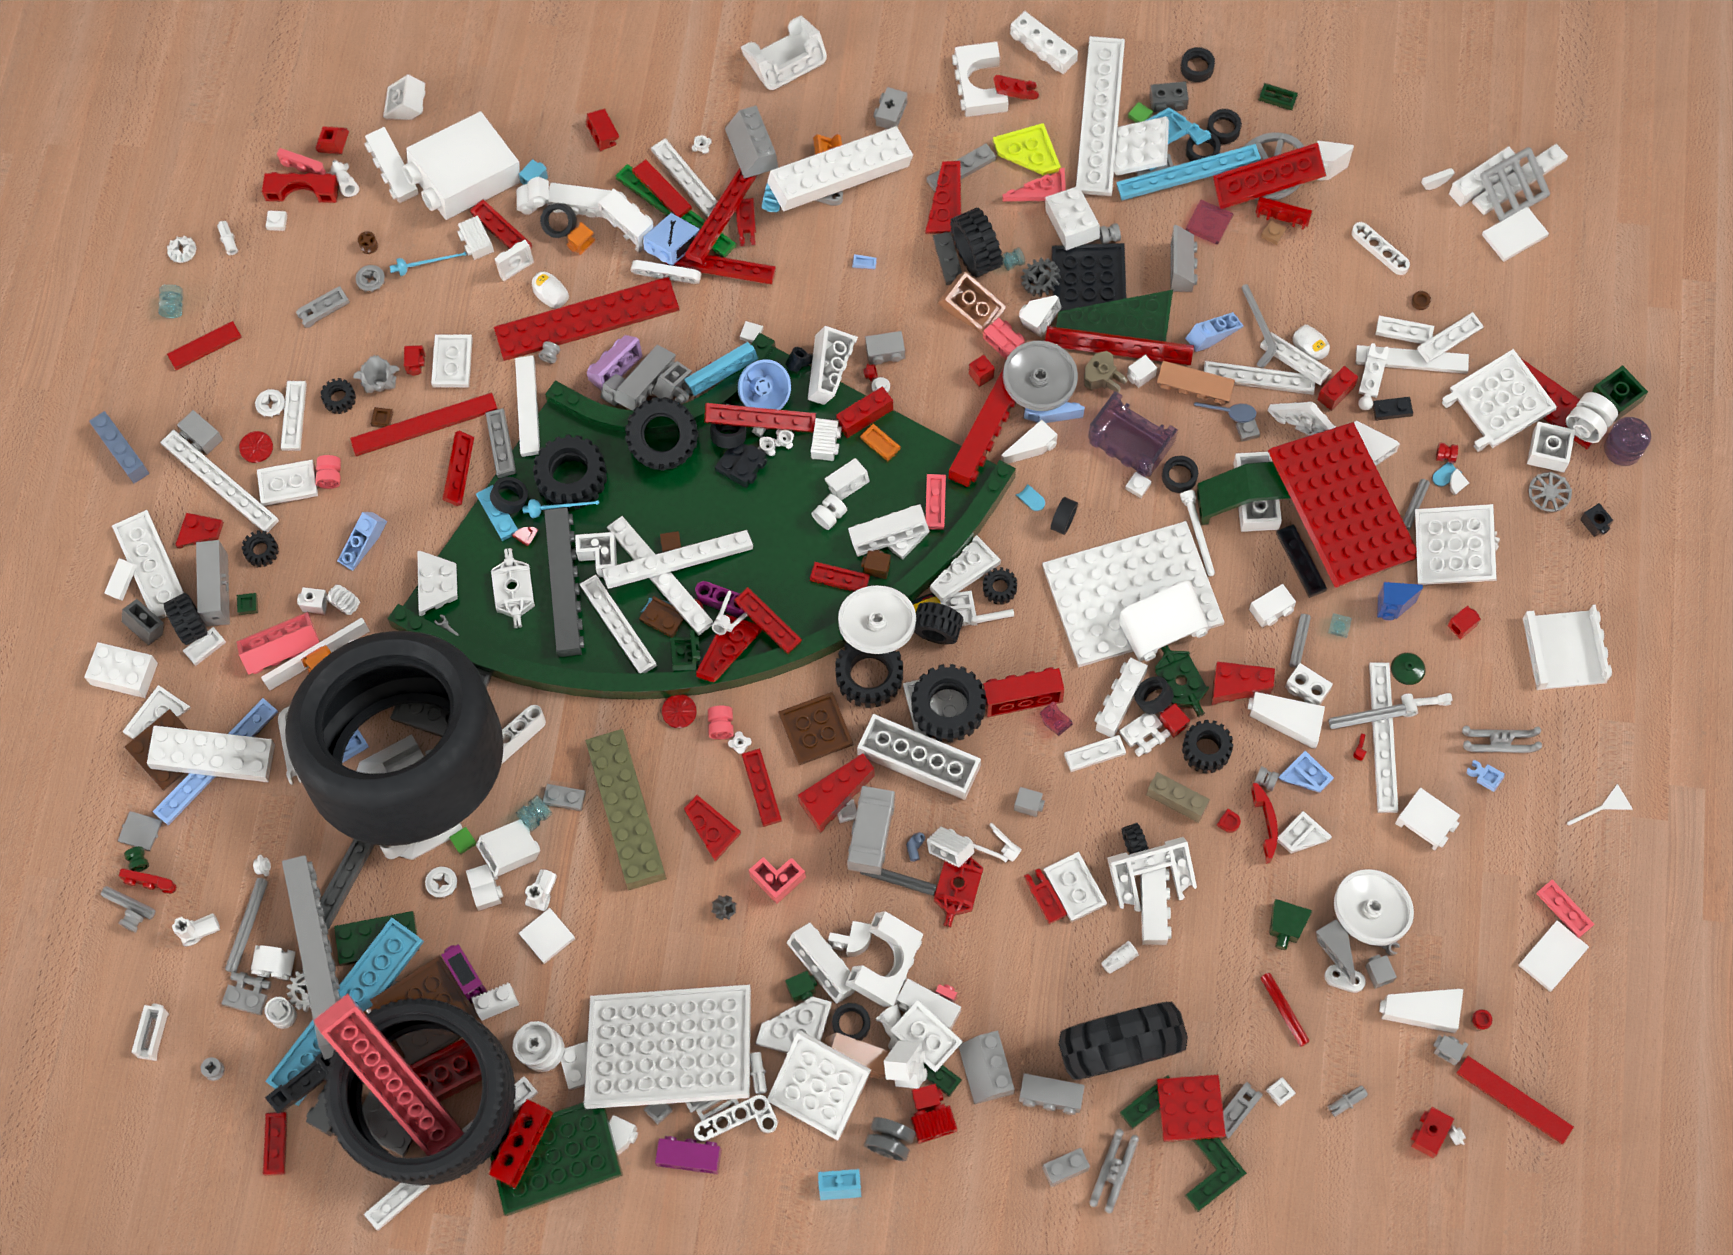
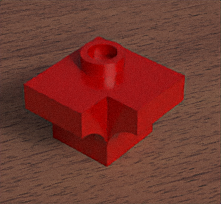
M323 126L315 148L318 153L342 154L349 134L348 129Z

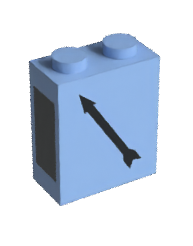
M670 213L643 237L644 250L673 266L685 255L698 234L699 228Z

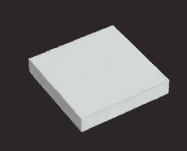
M551 908L519 932V935L544 964L575 939Z

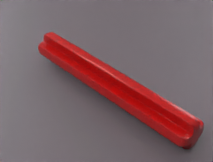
M1271 973L1262 975V983L1298 1045L1301 1047L1308 1044L1309 1038Z

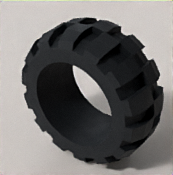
M1171 1001L1119 1012L1066 1028L1060 1032L1059 1048L1065 1070L1073 1080H1080L1181 1053L1186 1050L1188 1036L1181 1012Z

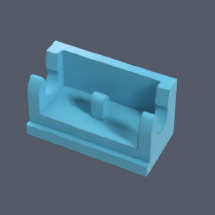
M859 1169L818 1172L820 1200L861 1197Z

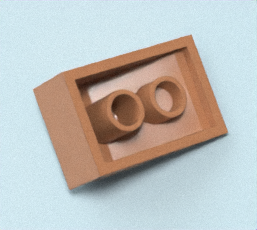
M966 271L957 275L938 301V304L948 313L982 334L990 324L999 318L1006 308L1002 302Z

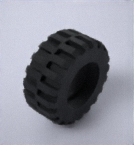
M666 397L646 400L642 402V405L637 406L633 414L628 418V424L625 428L628 448L640 463L651 469L666 470L677 468V466L684 464L692 456L694 448L697 446L698 430L696 421L690 411L676 400ZM660 416L674 420L678 425L680 433L677 444L672 449L663 452L650 448L644 437L646 425L652 419Z
M565 435V438L558 436L555 438V441L545 443V448H540L538 451L539 456H535L533 473L538 490L548 503L552 502L553 505L590 502L592 499L595 501L599 498L598 492H603L604 484L607 482V470L603 455L596 444H592V441L587 438L583 440L582 436L576 435L575 438L571 435ZM578 461L587 466L586 474L577 482L565 484L553 478L555 470L565 462ZM571 506L575 509H580V506Z
M942 664L938 665L936 670L933 667L928 669L927 675L923 673L919 677V682L915 683L914 692H912V712L914 721L918 723V728L921 731L925 730L928 737L931 738L934 735L936 740L941 742L942 738L947 739V742H953L954 738H958V741L964 739L966 734L971 736L974 733V729L979 728L981 720L984 719L986 693L985 689H982V682L980 679L976 680V675L972 671L968 674L966 672L967 668L963 666L958 669L956 664H950V667H945ZM951 689L960 692L966 698L967 707L957 716L944 717L933 711L930 706V700L937 692Z

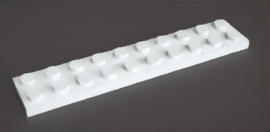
M1091 36L1089 38L1076 187L1079 186L1083 194L1112 196L1125 39Z

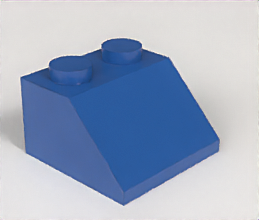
M1384 582L1378 595L1377 618L1394 620L1400 617L1417 602L1423 585Z

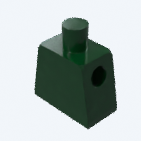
M1275 899L1272 906L1269 935L1277 937L1276 948L1287 950L1289 941L1297 943L1312 910Z

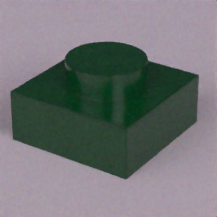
M256 593L237 595V613L239 615L258 613V597Z

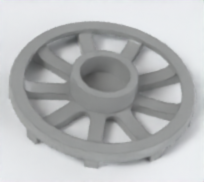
M1553 472L1538 474L1529 485L1531 501L1543 511H1560L1571 500L1572 488L1566 481V478ZM1542 477H1549V484H1546ZM1553 477L1560 480L1555 485L1552 484ZM1539 480L1543 488L1535 486L1534 483ZM1564 483L1567 489H1557V487ZM1532 489L1542 491V493L1533 497ZM1559 493H1568L1567 499L1560 496ZM1541 497L1545 499L1542 506L1537 504L1535 500ZM1555 498H1558L1564 504L1558 508ZM1548 501H1552L1554 509L1545 508Z

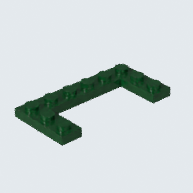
M1157 1084L1119 1113L1132 1130L1160 1109ZM1219 1138L1193 1140L1216 1169L1214 1173L1185 1195L1197 1212L1201 1211L1247 1174Z

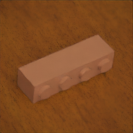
M1163 361L1157 384H1160V388L1165 390L1175 388L1178 389L1180 394L1189 395L1190 392L1196 394V398L1207 400V397L1214 399L1215 403L1225 405V402H1230L1235 380Z

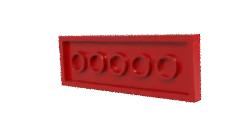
M1317 142L1214 175L1213 179L1219 206L1221 209L1327 175Z
M1521 358L1557 407L1555 411L1546 415L1543 419L1551 425L1568 428L1566 418L1577 407L1580 399ZM1574 435V441L1586 450L1593 444Z

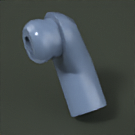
M921 832L912 835L906 844L911 862L920 859L918 849L925 841V835Z

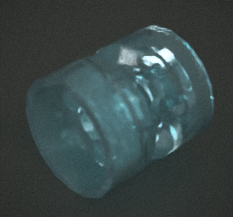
M176 285L161 286L159 288V315L165 318H178L182 316L183 289Z
M535 795L528 801V806H522L515 812L519 820L521 819L531 832L540 825L541 820L545 821L553 814L538 795Z

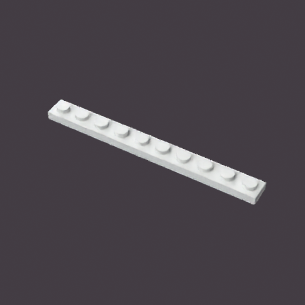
M525 1076L514 1084L516 1086V1100H514L515 1108L513 1114L519 1110V1107L522 1103H525L526 1099L530 1100L538 1093ZM470 1122L465 1128L462 1129L464 1133L470 1127L472 1122ZM399 1183L364 1215L376 1230L379 1231L431 1185Z

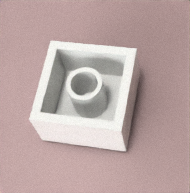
M1537 422L1532 434L1527 464L1564 473L1570 461L1575 430Z

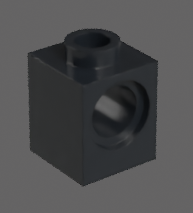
M1600 503L1585 511L1580 519L1593 537L1598 534H1606L1611 529L1610 525L1614 521ZM1594 519L1599 520L1602 524L1596 523Z

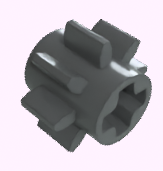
M718 895V898L712 902L713 910L711 912L717 914L716 918L720 920L724 918L730 920V917L736 913L735 905L737 903L733 902L732 897L725 895V897Z

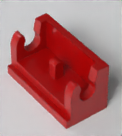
M606 109L587 113L586 126L599 151L601 152L604 149L615 146V140L619 139V134Z

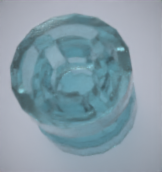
M1019 247L1013 249L1010 253L1005 252L1001 254L1003 264L1008 271L1014 269L1016 265L1021 266L1025 264V257Z

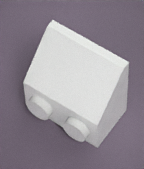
M406 75L387 88L384 118L412 120L420 115L423 111L425 83L410 75Z
M1317 141L1327 175L1317 180H1329L1346 169L1349 165L1354 145Z
M1050 296L1029 301L1027 305H1024L1019 312L1023 327L1042 337L1047 326H1050L1062 308L1059 298L1057 296Z

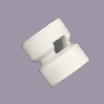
M829 494L822 501L823 505H819L812 512L815 521L827 530L837 522L836 518L840 519L847 512L845 504L833 494Z
M274 997L265 1006L266 1017L277 1028L285 1029L295 1023L297 1012L285 998Z

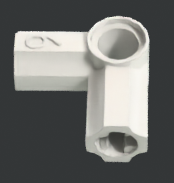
M540 869L536 882L526 888L525 894L527 898L525 905L545 912L550 902V893L557 875L551 871Z
M214 913L196 921L180 917L175 919V923L172 925L174 933L181 939L183 946L194 945L200 941V938L220 930Z

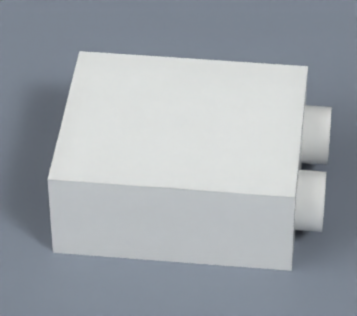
M481 111L406 148L408 163L402 166L405 177L411 185L420 184L423 188L421 195L430 211L438 209L445 220L477 205L482 199L487 200L520 183L519 161Z

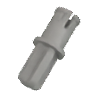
M1359 1086L1350 1093L1343 1094L1342 1098L1333 1104L1328 1105V1109L1332 1111L1331 1113L1334 1117H1337V1115L1348 1108L1352 1109L1354 1104L1367 1097V1091L1363 1086Z

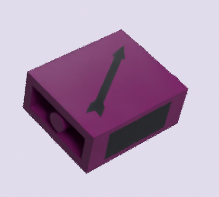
M451 945L446 948L441 956L463 993L472 1004L473 997L476 998L477 995L480 996L484 992L487 993V990L460 945Z

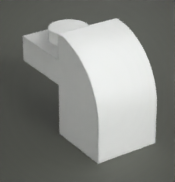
M853 921L850 936L830 933L829 944L836 950H844L846 948L847 957L858 956L869 947L872 933L868 930L871 924Z

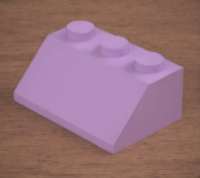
M624 335L621 339L616 340L609 351H605L596 363L590 365L587 370L588 380L602 391L603 384L614 374L622 377L643 357L639 339Z

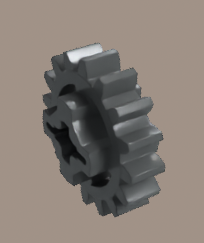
M1040 257L1039 262L1034 259L1032 265L1027 264L1028 269H1023L1025 275L1021 276L1023 280L1022 285L1032 296L1038 294L1039 297H1042L1044 292L1046 295H1049L1048 291H1054L1053 286L1059 285L1057 279L1061 278L1059 275L1060 270L1055 262H1051L1049 258L1044 261Z

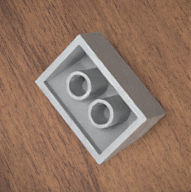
M1178 225L1173 226L1170 243V290L1173 289V292H1192L1193 286L1197 285V274H1194V269H1197V258H1194V253H1197V242H1194V235Z
M998 1031L976 1036L959 1046L974 1105L1014 1094L1015 1089Z

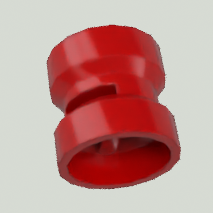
M1439 442L1436 461L1447 459L1449 463H1456L1458 445L1452 444L1449 447V445Z

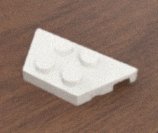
M417 551L419 616H423L427 610L434 607L438 609L445 603L458 599L457 566L454 562Z

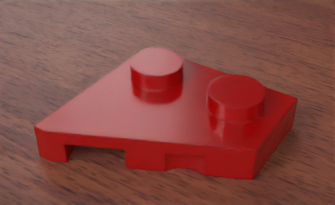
M186 513L175 546L180 549L184 545L193 543L196 545V542L218 540L224 522L221 519Z

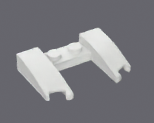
M1184 837L1166 841L1163 846L1130 855L1122 853L1107 857L1121 909H1123L1125 903L1135 905L1134 910L1141 911L1134 876L1170 866L1179 900L1185 898L1182 892L1187 887L1192 885L1195 889L1197 888L1188 842Z

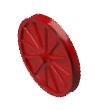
M253 431L241 439L239 451L246 461L259 463L271 455L273 442L266 433Z
M683 694L669 697L662 706V717L673 728L689 726L697 714L694 701Z

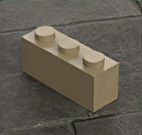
M1159 772L1153 778L1146 794L1148 797L1198 823L1210 801L1207 797Z

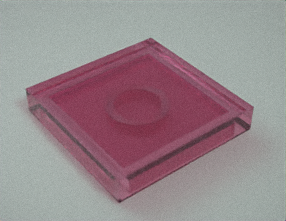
M1200 200L1185 230L1219 245L1234 213Z

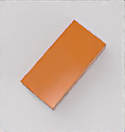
M874 424L860 436L861 440L886 461H889L901 449L895 441Z

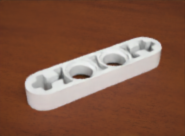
M1358 222L1353 226L1352 237L1397 275H1404L1408 272L1410 267L1409 260L1377 232L1363 222ZM1377 240L1379 245L1372 246L1369 241ZM1384 251H1389V252H1391V253H1392V257H1390V258L1384 257L1383 252H1384Z
M633 260L630 270L638 275L661 279L669 277L673 281L698 284L701 278V272L694 269L641 260Z

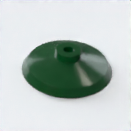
M1401 653L1391 663L1393 677L1402 684H1417L1425 676V664L1416 654Z

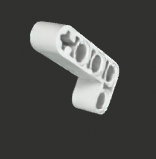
M757 1095L698 1123L694 1129V1135L696 1139L704 1142L755 1118L762 1132L772 1133L776 1129L778 1122L767 1098L763 1095ZM755 1100H763L765 1108L760 1111L756 1110L753 1105ZM738 1108H743L747 1113L746 1117L742 1120L737 1119L735 1116V1111ZM719 1117L726 1118L728 1120L727 1127L719 1128L716 1125V1120ZM765 1118L773 1120L774 1126L772 1129L768 1130L763 1127L762 1121ZM713 1121L716 1133L713 1134V1130L707 1132V1137L698 1135L699 1127L703 1126L706 1129L711 1126L708 1122Z

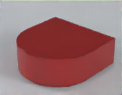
M1227 808L1217 826L1226 832L1233 833L1239 829L1241 819L1238 814Z

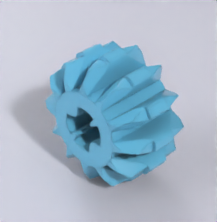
M767 183L762 209L768 212H778L780 204Z

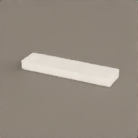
M1472 312L1418 346L1417 350L1425 361L1429 363L1481 330L1484 326Z
M1271 332L1277 346L1274 357L1320 386L1331 375V369ZM1264 340L1260 348L1266 351L1268 346Z
M287 381L281 439L282 451H301L306 381Z

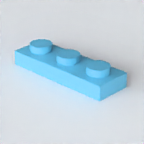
M492 485L476 493V496L499 537L504 541L512 537V534L518 529L508 513L497 510L491 503L490 493L493 488Z

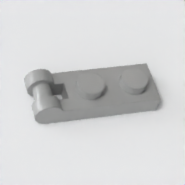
M339 286L299 308L296 314L299 318H302L304 327L309 328L316 321L350 302Z
M1248 1082L1243 1085L1223 1111L1227 1139L1231 1137L1263 1096L1261 1092L1253 1090L1251 1088L1252 1085ZM1245 1094L1252 1098L1250 1102L1243 1098Z

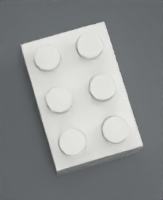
M1079 186L1045 197L1046 213L1066 250L1100 239V225Z
M98 642L84 678L92 686L145 698L158 663L152 655Z

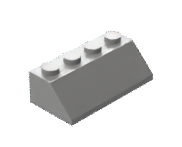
M757 106L739 110L725 127V131L743 177L747 178L777 169L776 152Z

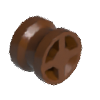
M365 231L358 236V243L363 253L372 254L378 249L377 240L372 232Z

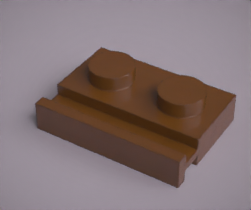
M653 596L652 601L647 605L639 620L673 638L682 625L684 618L674 606Z

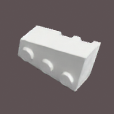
M613 189L598 202L599 211L614 227L617 226L625 233L623 237L626 240L630 238L636 245L635 250L639 253L644 249L643 237L653 229V221L648 215L644 216L634 203L631 204L627 201L626 196L622 192L618 193Z

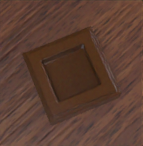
M374 407L371 426L383 428L391 425L393 410Z
M679 531L660 534L663 553L681 548Z

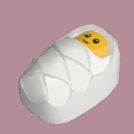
M540 271L533 277V292L543 303L557 309L568 301V291L555 276L548 272Z
M1305 324L1293 335L1292 340L1295 347L1316 361L1328 355L1330 345L1327 339L1314 328Z

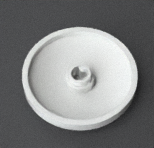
M868 586L853 592L844 600L839 610V629L843 638L860 651L871 654L888 653L899 649L912 637L916 626V613L911 601L898 590L886 586Z
M1370 869L1353 872L1341 882L1335 893L1334 908L1337 918L1343 928L1359 941L1377 946L1389 945L1400 940L1411 927L1414 917L1412 900L1402 884L1384 872Z

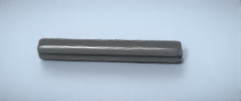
M883 868L881 875L860 872L862 875L925 894L934 895L936 891V885Z

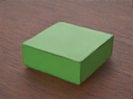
M1138 102L1129 112L1128 118L1136 123L1143 122L1153 115V111Z
M467 827L449 837L460 855L477 844Z

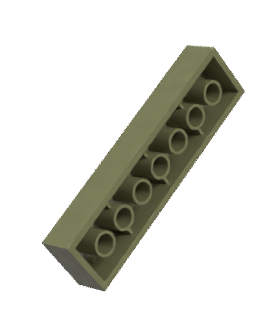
M623 729L586 739V745L628 890L666 880L667 878Z

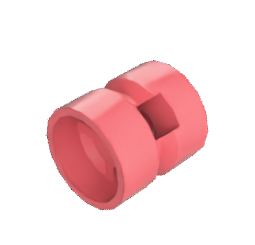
M333 455L317 457L316 470L318 472L316 474V485L325 489L339 487L341 459Z
M714 706L708 709V722H710L708 732L710 738L722 740L734 736V729L731 724L733 721V709L731 707Z

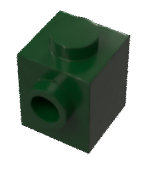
M808 971L785 980L786 987L794 1003L799 1000L805 1001L816 993L815 987L818 986L813 975L809 976Z

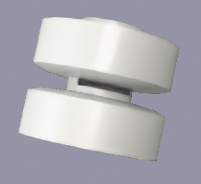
M1588 392L1583 395L1577 403V407L1568 415L1566 424L1569 429L1575 430V435L1580 439L1590 443H1597L1607 432V428L1618 417V411L1613 403L1604 396Z

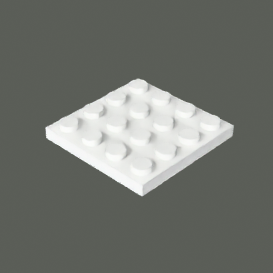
M1493 504L1415 509L1418 584L1497 581Z
M799 1031L795 1036L767 1100L771 1104L838 1140L843 1133L871 1069Z

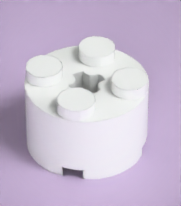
M256 945L251 965L252 974L269 978L271 974L272 977H277V979L289 980L296 952L291 950L283 952L282 948L262 945L259 947Z

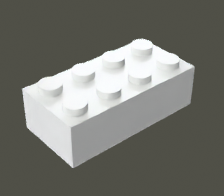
M1268 452L1236 453L1233 465L1236 468L1249 463L1273 461ZM1279 499L1254 501L1238 507L1241 532L1279 530L1282 521Z

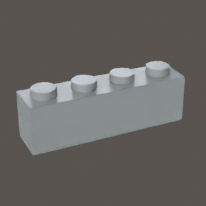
M656 345L617 388L615 401L632 411L637 406L642 405V402L649 395L653 394L652 392L659 376L675 363L676 354Z

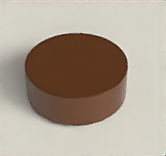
M1418 291L1413 295L1411 302L1415 309L1425 310L1430 305L1431 297L1425 291Z

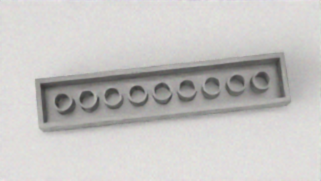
M306 855L284 860L282 864L314 1020L339 1001L341 996L338 991L340 989L339 982L335 975L336 967L331 956L332 948L327 936L328 928L324 921V909L320 902L321 894L319 887H317L316 871L312 861L308 862ZM315 1025L319 1048L324 1059H329L332 1057L335 1049Z

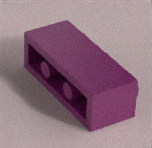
M665 1136L664 1139L659 1138L655 1164L657 1167L718 1174L722 1150L720 1146H717L718 1143L706 1141L705 1144H699L694 1139H685L684 1142L677 1141L676 1137Z

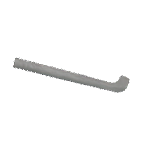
M1245 284L1241 288L1268 346L1265 354L1257 363L1258 367L1264 368L1274 356L1277 346L1248 284Z

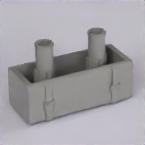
M862 786L858 799L856 819L853 821L851 845H849L847 866L849 870L881 875L895 808L894 791Z

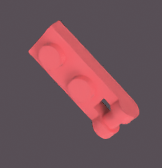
M279 148L277 156L282 165L297 168V170L303 173L326 174L321 162Z

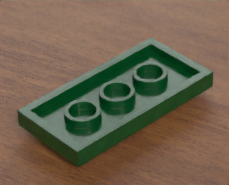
M414 911L334 926L339 965L344 966L357 963L391 918H394L417 935Z

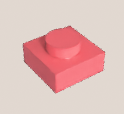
M939 984L935 991L936 994L955 1003L957 992H955L953 987L944 984V986Z

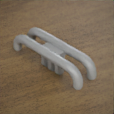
M1466 725L1462 728V733L1468 737H1490V744H1471L1470 741H1465L1463 748L1470 752L1531 753L1542 748V743L1539 741L1531 745H1511L1514 738H1530L1541 733L1540 727H1535L1531 730L1470 729Z
M1121 1129L1115 1131L1089 1202L1091 1207H1096L1105 1182L1114 1184L1105 1207L1107 1213L1113 1212L1139 1141V1137L1133 1135L1123 1160L1115 1158L1123 1136Z

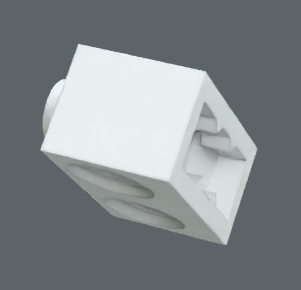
M1300 663L1288 679L1285 688H1287L1290 694L1298 695L1304 699L1306 703L1321 705L1333 684ZM1301 679L1304 682V684L1299 685L1295 682V680ZM1312 690H1318L1321 694L1314 695Z

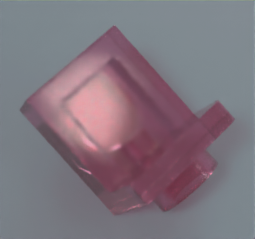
M1052 702L1040 712L1044 725L1058 736L1073 725L1072 720L1059 710L1055 702Z

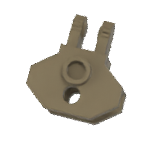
M1108 351L1096 353L1085 366L1084 384L1090 390L1101 387L1106 389L1108 387L1115 392H1119L1121 387L1113 381V378L1122 384L1128 381L1127 377L1117 371V367L1114 366L1113 354Z

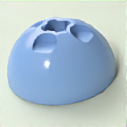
M773 360L755 361L749 364L739 377L738 394L745 407L780 410L789 399L791 392L790 377L785 368Z

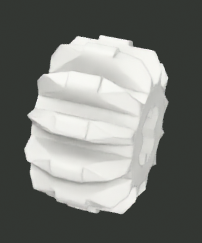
M335 585L326 596L329 603L346 615H351L355 612L360 604L359 599L341 585Z

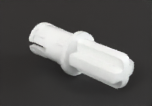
M220 221L217 225L221 235L220 240L224 243L227 254L234 255L238 252L234 241L235 236L231 233L228 223Z
M761 1052L750 1054L752 1070L750 1076H753L756 1094L767 1092L764 1075L766 1070L763 1069Z

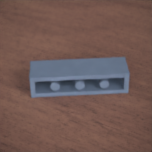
M105 411L89 421L133 484L150 474Z

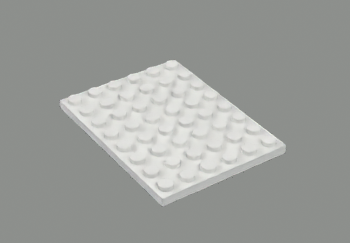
M1186 521L1042 563L1078 668L1133 652L1129 641L1119 625L1121 611L1131 604L1183 581L1189 580L1191 582L1209 629L1224 625V619Z
M750 985L590 996L585 1108L749 1098Z

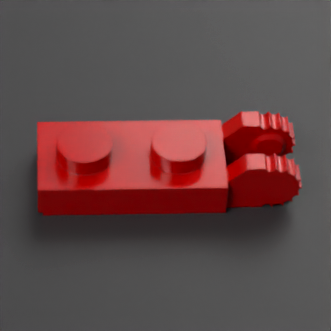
M998 74L993 77L997 94L1035 100L1039 97L1038 91H1035L1037 88L1036 82H1025L1024 80Z
M754 198L742 199L736 209L740 246L745 244L744 234L746 233L751 234V245H756Z
M1038 868L1035 870V874L1041 882L1040 884L1035 886L1029 874L1024 875V878L1050 925L1066 917L1067 912L1050 882L1046 880L1042 871Z
M120 869L118 875L124 881V884L130 886L141 884L143 888L154 890L156 887L166 894H172L177 890L175 883L171 879L127 869Z

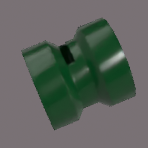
M133 847L124 852L125 859L129 861V870L141 872L149 867L148 860L144 857L145 851L143 847Z

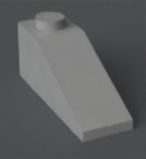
M1334 920L1316 931L1317 942L1353 985L1356 983L1348 937L1349 933L1337 920Z

